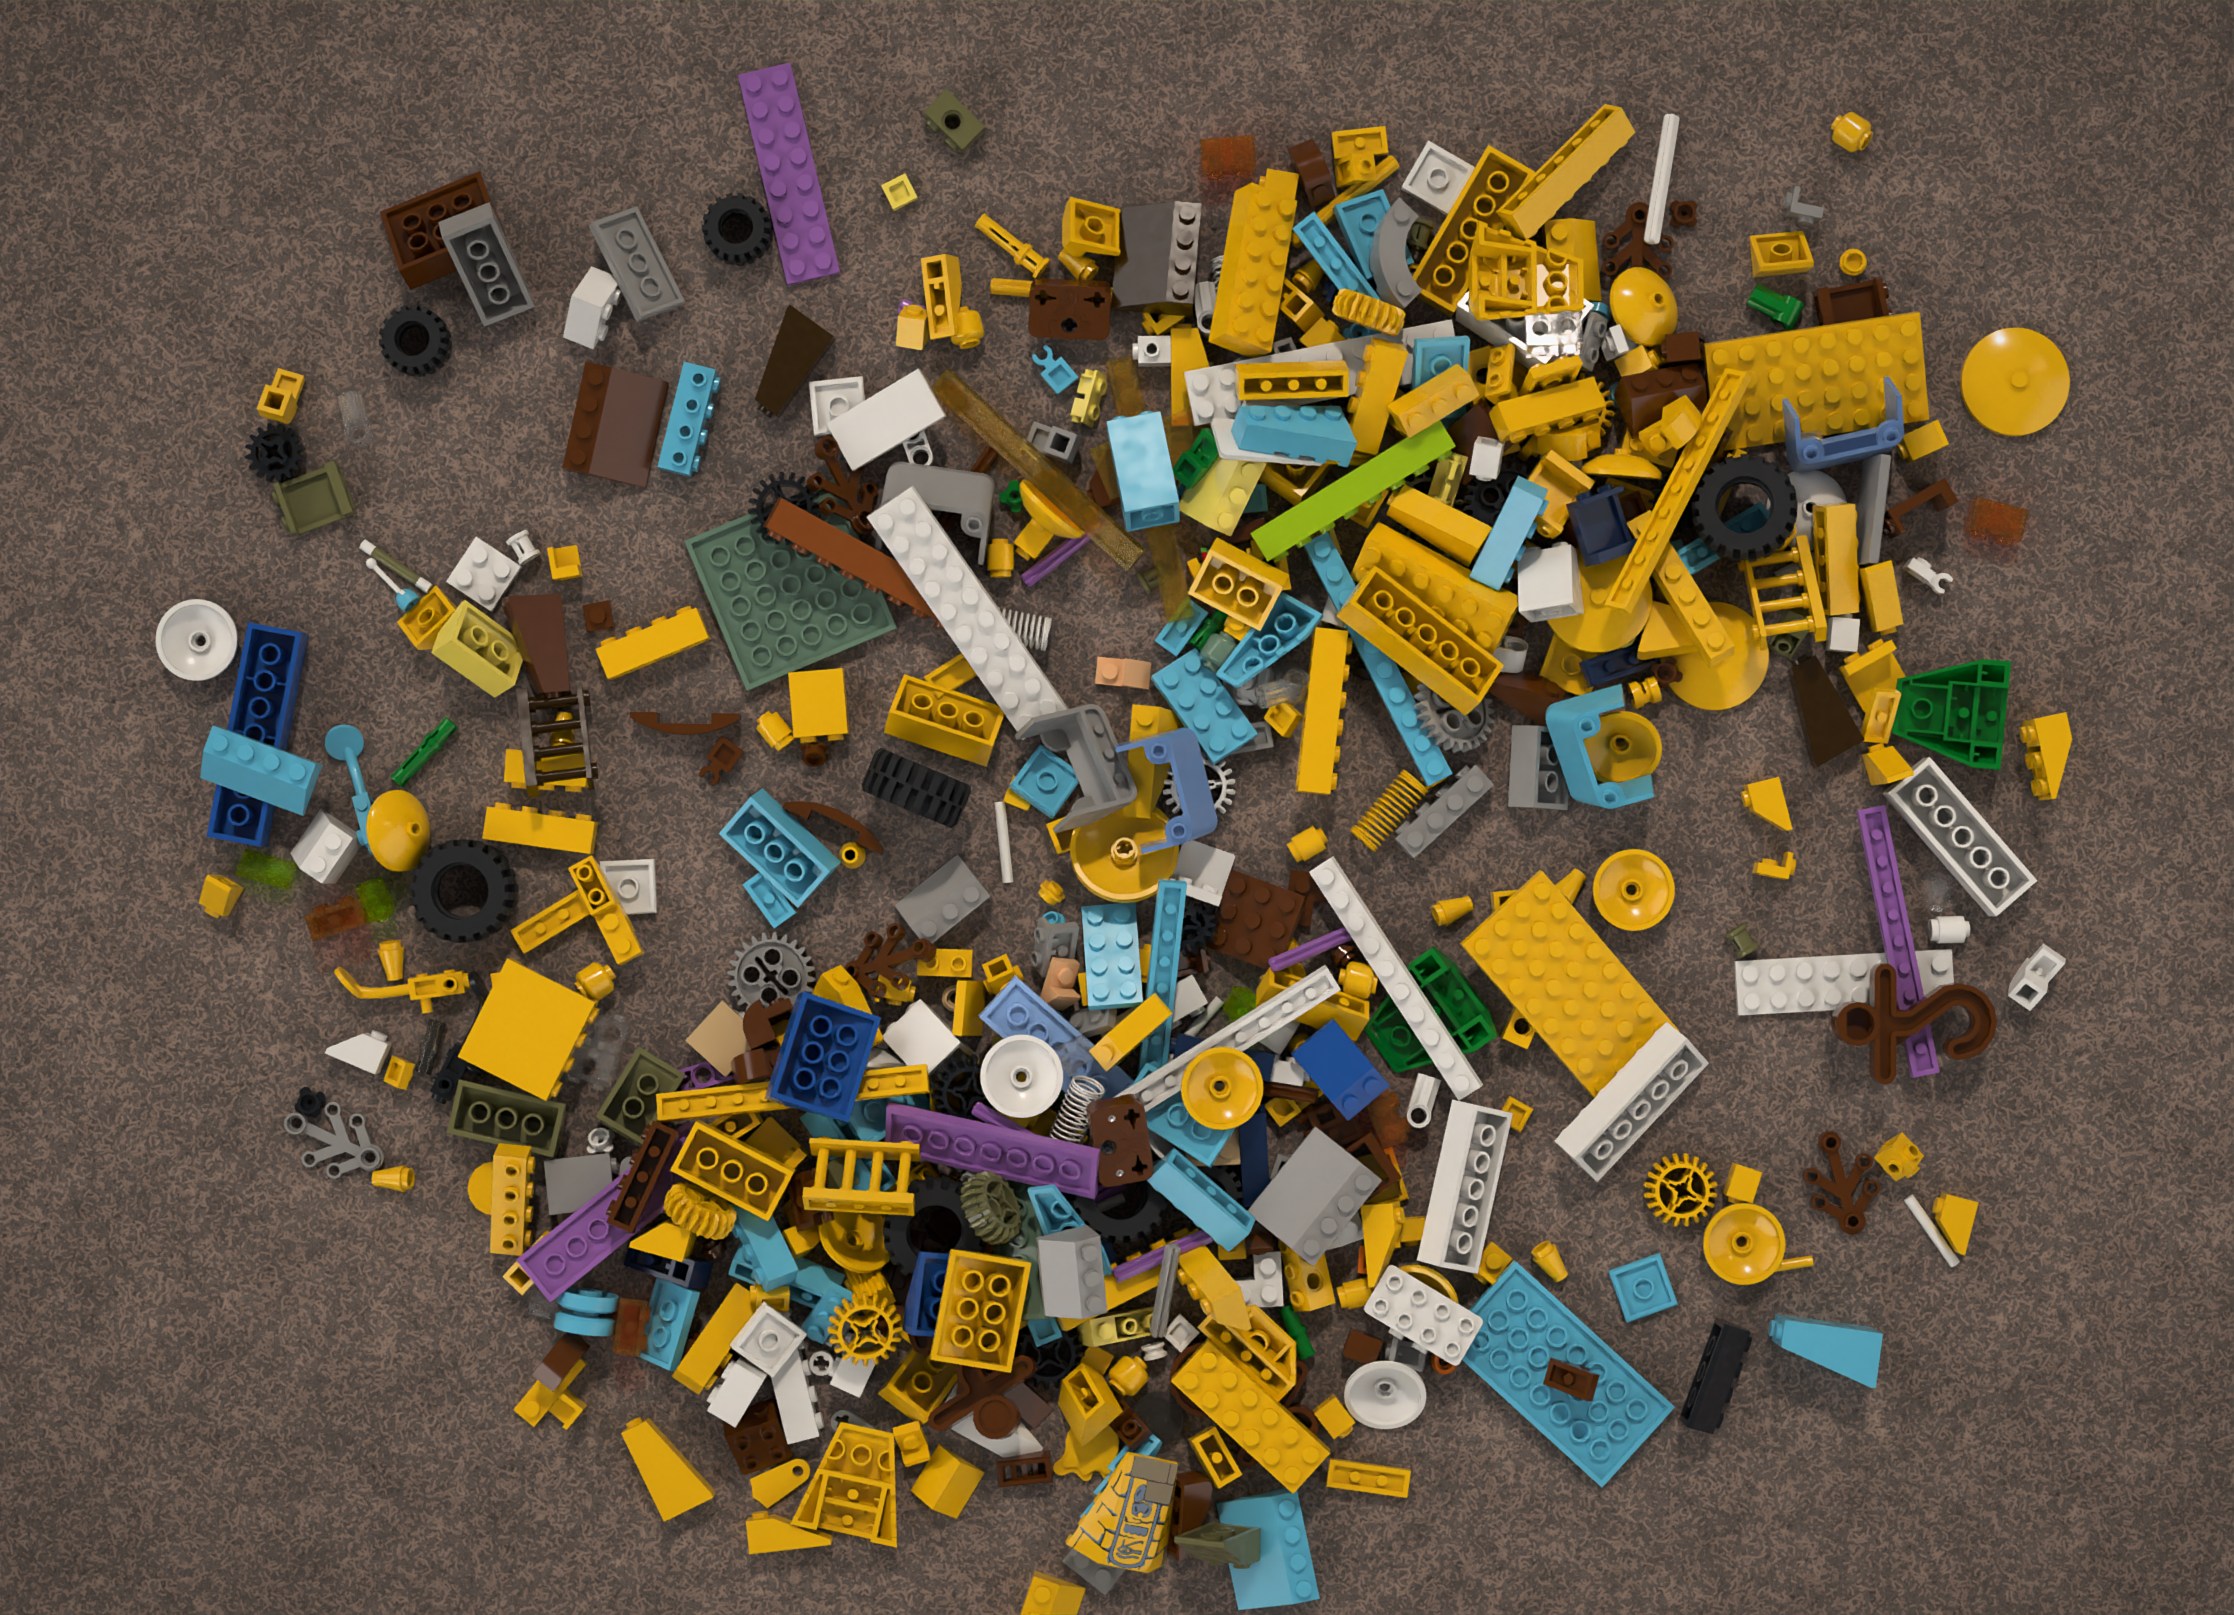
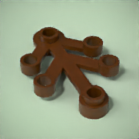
M1642 202L1632 204L1626 211V221L1614 232H1609L1604 236L1602 240L1603 246L1608 250H1613L1619 245L1620 239L1633 229L1632 241L1612 259H1607L1602 264L1601 272L1607 277L1615 275L1618 267L1629 257H1631V268L1642 267V259L1644 258L1663 280L1672 274V266L1667 262H1662L1643 241L1649 209L1647 204ZM1641 211L1644 214V219H1636L1635 212ZM1661 232L1660 242L1656 244V247L1660 252L1667 253L1673 248L1674 241L1672 237L1663 235ZM1607 237H1614L1616 240L1615 245H1609L1606 241ZM1661 240H1667L1670 244L1669 248H1663L1660 244ZM1611 263L1614 266V271L1607 272L1605 265ZM1661 266L1668 269L1667 275L1660 274L1659 268Z
M825 436L816 442L814 452L819 459L825 460L836 484L824 479L821 474L814 473L807 479V487L813 492L821 489L845 501L849 509L837 504L835 499L827 497L820 502L819 510L825 516L835 514L849 521L856 533L868 535L874 530V527L867 519V516L872 513L871 508L874 497L878 493V488L873 482L863 484L859 489L860 496L863 498L860 505L856 495L861 474L865 471L866 466L864 465L859 470L852 471L849 464H847V470L850 473L847 481L835 458L839 451V445L834 438Z
M892 923L887 929L888 939L874 961L868 962L875 949L882 945L883 938L875 931H870L864 938L866 946L857 960L849 962L844 969L859 986L865 987L870 995L879 999L886 994L887 987L879 980L873 981L868 977L869 974L877 972L891 981V985L900 991L905 990L910 982L909 977L902 972L894 971L890 967L914 958L924 963L930 962L936 955L937 949L935 944L922 938L916 940L911 948L891 954L897 943L904 938L906 933L903 926L898 923Z
M1825 1131L1818 1138V1146L1822 1151L1827 1152L1835 1183L1820 1175V1172L1812 1167L1804 1170L1803 1179L1806 1183L1816 1184L1839 1197L1842 1209L1829 1203L1822 1194H1814L1810 1199V1205L1815 1210H1823L1837 1218L1838 1225L1843 1232L1850 1235L1858 1234L1864 1229L1866 1224L1863 1212L1872 1196L1880 1192V1184L1873 1179L1864 1181L1862 1185L1863 1192L1854 1205L1851 1194L1864 1171L1871 1168L1873 1159L1869 1154H1858L1855 1158V1165L1846 1179L1838 1152L1841 1146V1139L1835 1132ZM1832 1137L1835 1140V1144L1829 1148L1826 1145V1140ZM1863 1156L1868 1158L1866 1166H1861L1859 1163L1860 1158ZM1810 1171L1816 1173V1178L1813 1181H1809L1807 1178V1174ZM1869 1183L1875 1184L1874 1192L1869 1193L1867 1191ZM1818 1197L1823 1199L1821 1207H1816L1814 1204L1815 1199ZM1851 1216H1855L1857 1219V1223L1854 1226L1848 1224V1219Z

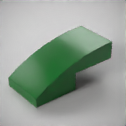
M1210 428L1202 429L1190 450L1183 451L1172 468L1174 476L1188 489H1192L1205 476L1219 457L1213 431Z

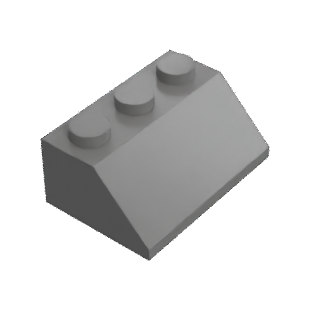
M1512 725L1508 807L1568 810L1569 789L1548 727Z
M957 854L896 903L895 907L919 939L925 938L934 943L988 900L991 895Z
M1088 1225L1037 1237L1043 1314L1049 1317L1085 1319L1107 1313L1100 1235Z

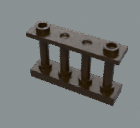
M581 680L576 681L577 694L564 695L557 698L535 699L534 697H529L527 687L516 689L525 783L529 798L539 797V786L555 781L587 778L589 790L595 789L594 779H599L597 762L592 763L586 713V706H591L589 690L583 689ZM579 705L580 718L544 723L532 721V713H536V710ZM581 729L582 742L540 748L534 742V737H539V734ZM584 753L585 767L542 772V769L537 770V762L541 761V758Z

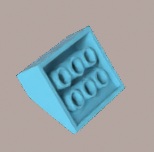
M1287 1488L1216 1503L1220 1523L1260 1528V1561L1251 1564L1250 1568L1237 1569L1234 1568V1564L1229 1563L1238 1610L1291 1605L1320 1599L1297 1490L1292 1494Z

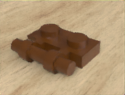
M1326 1098V1102L1315 1107L1310 1105L1304 1108V1112L1296 1115L1300 1125L1310 1121L1313 1128L1317 1127L1339 1146L1364 1136L1356 1116L1348 1121L1328 1098ZM1332 1111L1335 1118L1320 1124L1317 1117ZM1312 1129L1303 1132L1305 1138L1311 1132Z
M816 1167L812 1169L814 1179L812 1178L811 1171H805L793 1175L788 1185L797 1232L822 1225L821 1213L824 1223L835 1220L833 1211L804 1210L803 1188L814 1186ZM826 1176L825 1188L830 1185L828 1176Z

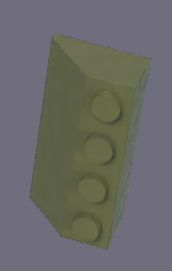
M459 1079L447 1133L497 1145L503 1143L532 1146L531 1153L555 1157L559 1153L564 1132L566 1104L552 1100L545 1101L539 1097Z

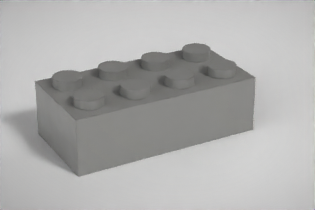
M490 202L438 222L442 239L484 327L535 307L531 291Z

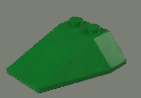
M1981 659L1897 679L1896 690L1901 693L1892 733L1972 768L2001 770L2011 661Z
M1433 946L1409 964L1407 967L1408 971L1463 1054L1478 1050L1498 1036L1488 1007L1455 962ZM1388 994L1365 1026V1032L1395 1073L1434 1063ZM1371 1025L1373 1026L1376 1034L1371 1029Z

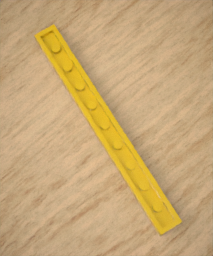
M1725 368L1701 415L1698 431L1687 442L1604 604L1610 610L1631 615L1752 378L1747 372Z
M920 1064L864 1071L855 1101L930 1093L928 1065ZM770 1081L656 1094L657 1119L660 1123L789 1109L791 1107L764 1099Z

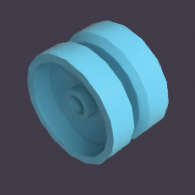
M570 1287L558 1297L557 1301L562 1307L570 1310H561L555 1314L554 1328L581 1335L612 1336L614 1335L616 1321L606 1314L617 1311L619 1296L597 1289Z

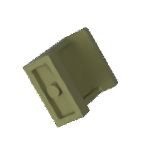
M336 461L325 463L321 469L283 483H273L275 491H272L274 501L278 507H282L285 515L281 517L283 526L287 532L290 531L295 536L358 514L340 464Z

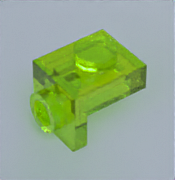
M382 875L356 885V891L367 911L369 923L385 921L394 914L395 903Z

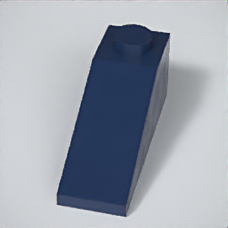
M628 1247L624 1265L686 1288L706 1289L713 1262L693 1255L680 1262Z

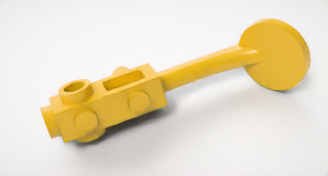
M338 966L334 970L340 982L357 998L378 999L410 995V1000L420 999L422 1014L433 1012L432 997L466 993L467 989H471L468 973H464V970L455 971L454 969L444 970V973L432 975L427 973L416 974L417 977L408 978V984L382 988L360 986L342 967ZM448 980H452L454 982L453 987L448 985Z

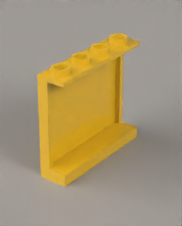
M507 958L458 1057L545 1101L550 1100L552 1096L556 1098L563 1085L560 1082L563 1073H568L575 1061L572 1055L576 1047L581 1048L586 1040L587 1034L584 1031L588 1023L593 1024L599 1014L600 1009L596 1008L599 1001L591 1000L521 965V962L513 958Z

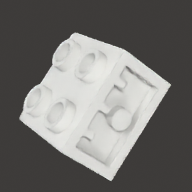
M1194 840L1183 843L1178 855L1176 869L1170 880L1186 881L1187 896L1219 907L1235 855Z

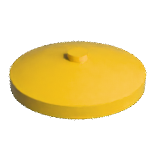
M2025 328L2001 329L1981 339L1968 353L1960 374L1961 396L1971 416L1984 428L2004 436L2028 435L2046 427L2063 409L2070 387L2069 370L2061 351L2044 335Z
M1580 547L1575 548L1578 557L1584 614L1547 620V623L1560 640L1577 650L1589 653H1605L1619 649L1631 642L1640 633L1649 618L1652 607L1650 580L1648 579L1631 615L1610 610L1604 604L1630 554L1628 553L1607 562L1586 567Z
M1708 602L1735 645L1734 655L1711 668L1708 667L1700 652L1660 657L1659 659L1661 663L1665 662L1668 657L1676 659V666L1678 671L1682 672L1683 679L1680 682H1672L1668 686L1682 701L1699 709L1724 710L1746 701L1760 687L1768 668L1769 650L1767 640L1766 650H1760L1759 641L1753 640L1751 625L1755 624L1754 618L1747 612L1731 604ZM1666 670L1665 675H1669L1670 672Z
M1156 806L1150 819L1123 817V808L1092 824L1074 828L1070 843V858L1074 872L1080 882L1096 896L1117 903L1138 902L1157 893L1158 879L1170 880L1174 874L1178 862L1179 845L1142 854L1140 844L1166 838L1165 826L1169 818Z

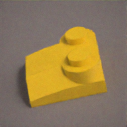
M1070 197L1066 203L1062 218V245L1064 249L1073 256H1083L1086 252L1119 256V214L1121 209Z

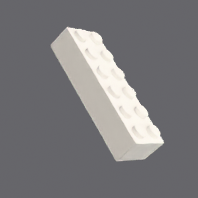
M1930 757L1922 758L1911 767L1914 776L1895 781L1882 794L1988 916L1996 917L2036 883L2037 880Z
M1666 1022L1636 1052L1635 1056L1617 1072L1616 1076L1605 1088L1599 1091L1598 1095L1589 1105L1581 1110L1573 1122L1561 1132L1555 1142L1577 1165L1598 1182L1709 1064L1708 1061L1684 1035Z
M1452 1100L1417 1257L1418 1261L1478 1274L1513 1113Z

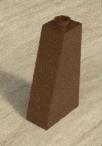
M561 593L508 596L501 599V605L536 695L545 694V698H557L562 696V693L570 691Z

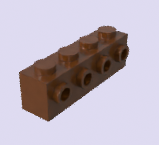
M653 1121L652 1125H646L641 1136L644 1142L640 1150L635 1149L629 1162L632 1168L628 1175H623L617 1189L621 1192L616 1201L612 1199L606 1211V1215L609 1216L607 1223L631 1234L635 1233L681 1132L657 1121Z

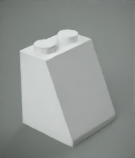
M1567 542L1554 543L1552 548L1541 549V547L1527 548L1520 561H1518L1519 612L1531 623L1584 614L1577 550L1571 544L1568 545Z
M320 809L290 854L302 871L320 883L336 884L360 849L361 844L354 830L323 809Z
M921 999L909 1005L905 1014L898 1021L890 1024L883 1035L884 1041L907 1066L928 1065L929 1086L931 1088V1083L937 1079L935 1073H942L944 1071L941 1066L942 1063L950 1067L952 1065L951 1057H955L957 1062H960L961 1054H965L968 1060H970L972 1054H976L959 1036L953 1035L952 1029Z

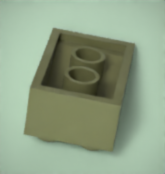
M638 1047L595 1116L596 1121L641 1147L644 1142L641 1136L646 1125H652L653 1121L658 1122L656 1094L676 1092L685 1074Z
M1210 1522L1174 1537L1176 1544L1199 1560L1209 1561L1210 1565L1222 1566L1225 1563L1234 1564V1568L1247 1569L1250 1568L1251 1564L1260 1561V1528Z

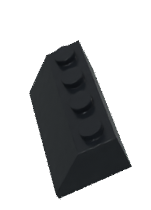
M1716 1317L1679 1420L1686 1427L1714 1434L1715 1428H1720L1724 1418V1414L1721 1413L1725 1403L1728 1404L1733 1394V1388H1731L1734 1377L1738 1378L1742 1370L1743 1363L1740 1362L1743 1352H1748L1752 1342V1337H1750L1751 1331Z

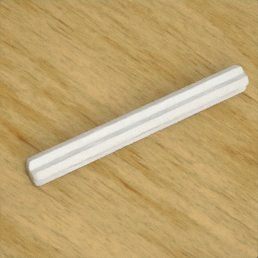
M1666 114L1663 118L1644 233V242L1652 245L1658 244L1661 237L1680 121L1679 116L1675 114Z

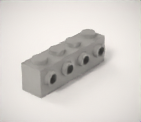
M1467 765L1464 766L1455 775L1458 779L1451 786L1446 783L1435 793L1438 798L1432 804L1425 802L1415 812L1418 816L1411 823L1406 820L1395 830L1398 835L1393 839L1411 859H1414L1494 785L1476 765H1473L1471 768Z

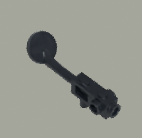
M475 971L468 973V979L476 997L480 1001L476 1017L462 1044L457 1042L452 1049L448 1050L445 1056L446 1061L440 1072L435 1075L432 1081L434 1084L430 1089V1092L433 1093L431 1098L442 1104H446L447 1101L453 1099L459 1079L463 1080L467 1071L481 1076L484 1071L458 1057L489 995L482 978ZM445 1080L449 1082V1087L445 1085Z

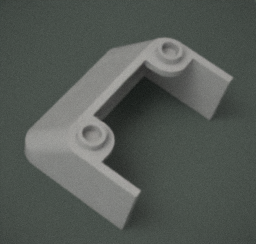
M895 462L892 464L886 474L880 507L913 485L929 509L962 514V530L969 536L981 538L978 564L983 565L987 554L995 492L993 479L987 474L908 462ZM877 533L875 549L881 550L884 541Z
M1088 704L1033 717L1015 734L1016 740L1040 735L1047 749L1054 752L1066 750L1085 797L1074 802L1071 812L1053 828L1055 833L1092 824L1129 805L1136 798L1137 788L1122 752L1116 753L1114 745L1118 744L1104 710L1098 705Z

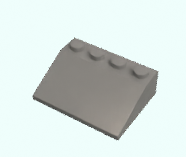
M1314 1127L1247 1211L1260 1224L1314 1266L1382 1180L1317 1127Z

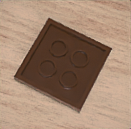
M1231 869L1222 893V899L1215 912L1218 925H1216L1218 934L1213 935L1215 942H1207L1206 946L1268 970L1270 958L1288 951L1308 897Z

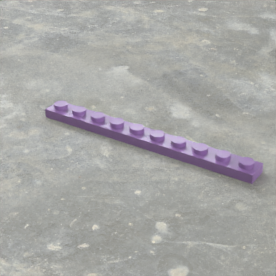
M1885 805L1856 810L1887 964L1893 966L1897 974L1896 1007L1900 1010H1906L1924 997L1886 808ZM1928 1024L1918 1033L1911 1035L1903 1041L1910 1077L1912 1078L1940 1072L1931 1027Z

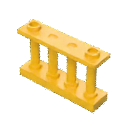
M1807 535L1796 536L1795 547H1791L1790 551L1772 553L1771 556L1757 558V561L1749 562L1748 560L1737 562L1739 572L1744 571L1755 624L1751 625L1754 641H1759L1760 650H1766L1767 636L1808 630L1809 633L1813 632L1815 642L1826 641L1827 623ZM1793 561V564L1798 563L1799 570H1796V573L1754 579L1752 567ZM1793 584L1803 586L1804 593H1801V596L1759 602L1757 590ZM1798 607L1808 609L1809 616H1806L1804 620L1764 625L1762 613Z
M826 1136L810 1138L811 1155L818 1157L814 1186L803 1188L804 1210L915 1216V1196L913 1193H908L911 1161L921 1162L920 1144H914L910 1141L892 1143L839 1140ZM829 1156L845 1157L842 1187L839 1189L825 1188ZM856 1158L872 1159L869 1189L866 1191L852 1189ZM883 1160H900L897 1191L895 1192L880 1191Z

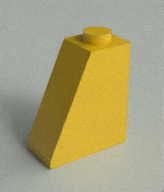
M1892 561L1880 562L1858 569V588L1872 633L1880 631L1881 636L1897 632L1896 626L1904 623Z
M1652 601L1651 612L1644 627L1637 659L1647 660L1699 652L1672 607L1668 604Z

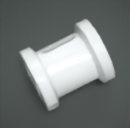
M527 530L513 535L506 541L507 545L512 546L517 554L520 566L541 554L538 549L534 548L528 538L529 532Z

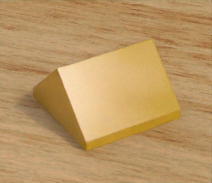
M1803 231L1749 236L1753 278L1807 273L1814 267V260Z
M938 1444L931 1459L925 1465L910 1491L932 1510L957 1519L985 1472Z

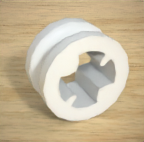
M1158 1341L1142 1346L1141 1350L1146 1353L1143 1357L1144 1361L1168 1355L1167 1351L1163 1350L1165 1342Z
M826 1350L816 1351L809 1361L811 1371L819 1376L827 1375L834 1363V1358ZM817 1356H823L824 1360H829V1366H825L826 1370H820L818 1365H814V1359L816 1361L819 1359Z

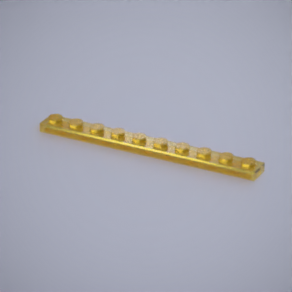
M1130 355L1106 361L1118 416H1138V414L1145 411L1133 356ZM1172 523L1145 528L1167 623L1194 618Z
M950 368L946 369L931 388L933 393L1126 572L1131 570L1145 553L1146 549Z

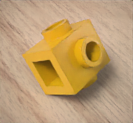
M1007 954L982 964L987 977L983 982L989 995L994 993L997 995L1014 975L1021 981L1024 980L1019 966H1012Z
M1903 1132L1885 1142L1874 1156L1875 1160L1895 1182L1904 1176L1907 1178L1912 1177L1920 1169L1918 1164L1924 1157L1918 1147Z

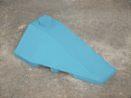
M1281 591L1261 631L1251 627L1218 670L1216 676L1237 689L1308 638L1324 617L1323 614Z

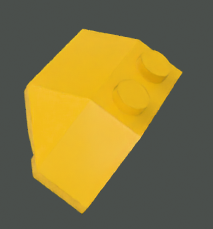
M1256 1304L1246 1305L1252 1327L1248 1331L1218 1324L1209 1314L1197 1328L1273 1399L1279 1402L1296 1384V1341Z

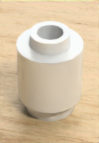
M1936 916L1935 919H1929V940L1936 941L1937 944L1964 943L1965 938L1970 936L1969 921H1965L1963 916Z

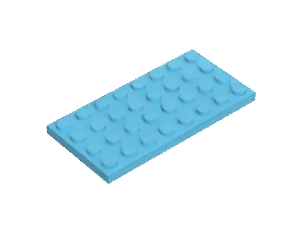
M1513 1260L1496 1279L1497 1282L1494 1285L1491 1284L1470 1307L1469 1311L1481 1317L1483 1324L1462 1360L1599 1486L1603 1487L1675 1406L1521 1265ZM1550 1358L1587 1367L1590 1369V1372L1600 1375L1593 1401H1585L1544 1385L1543 1382Z

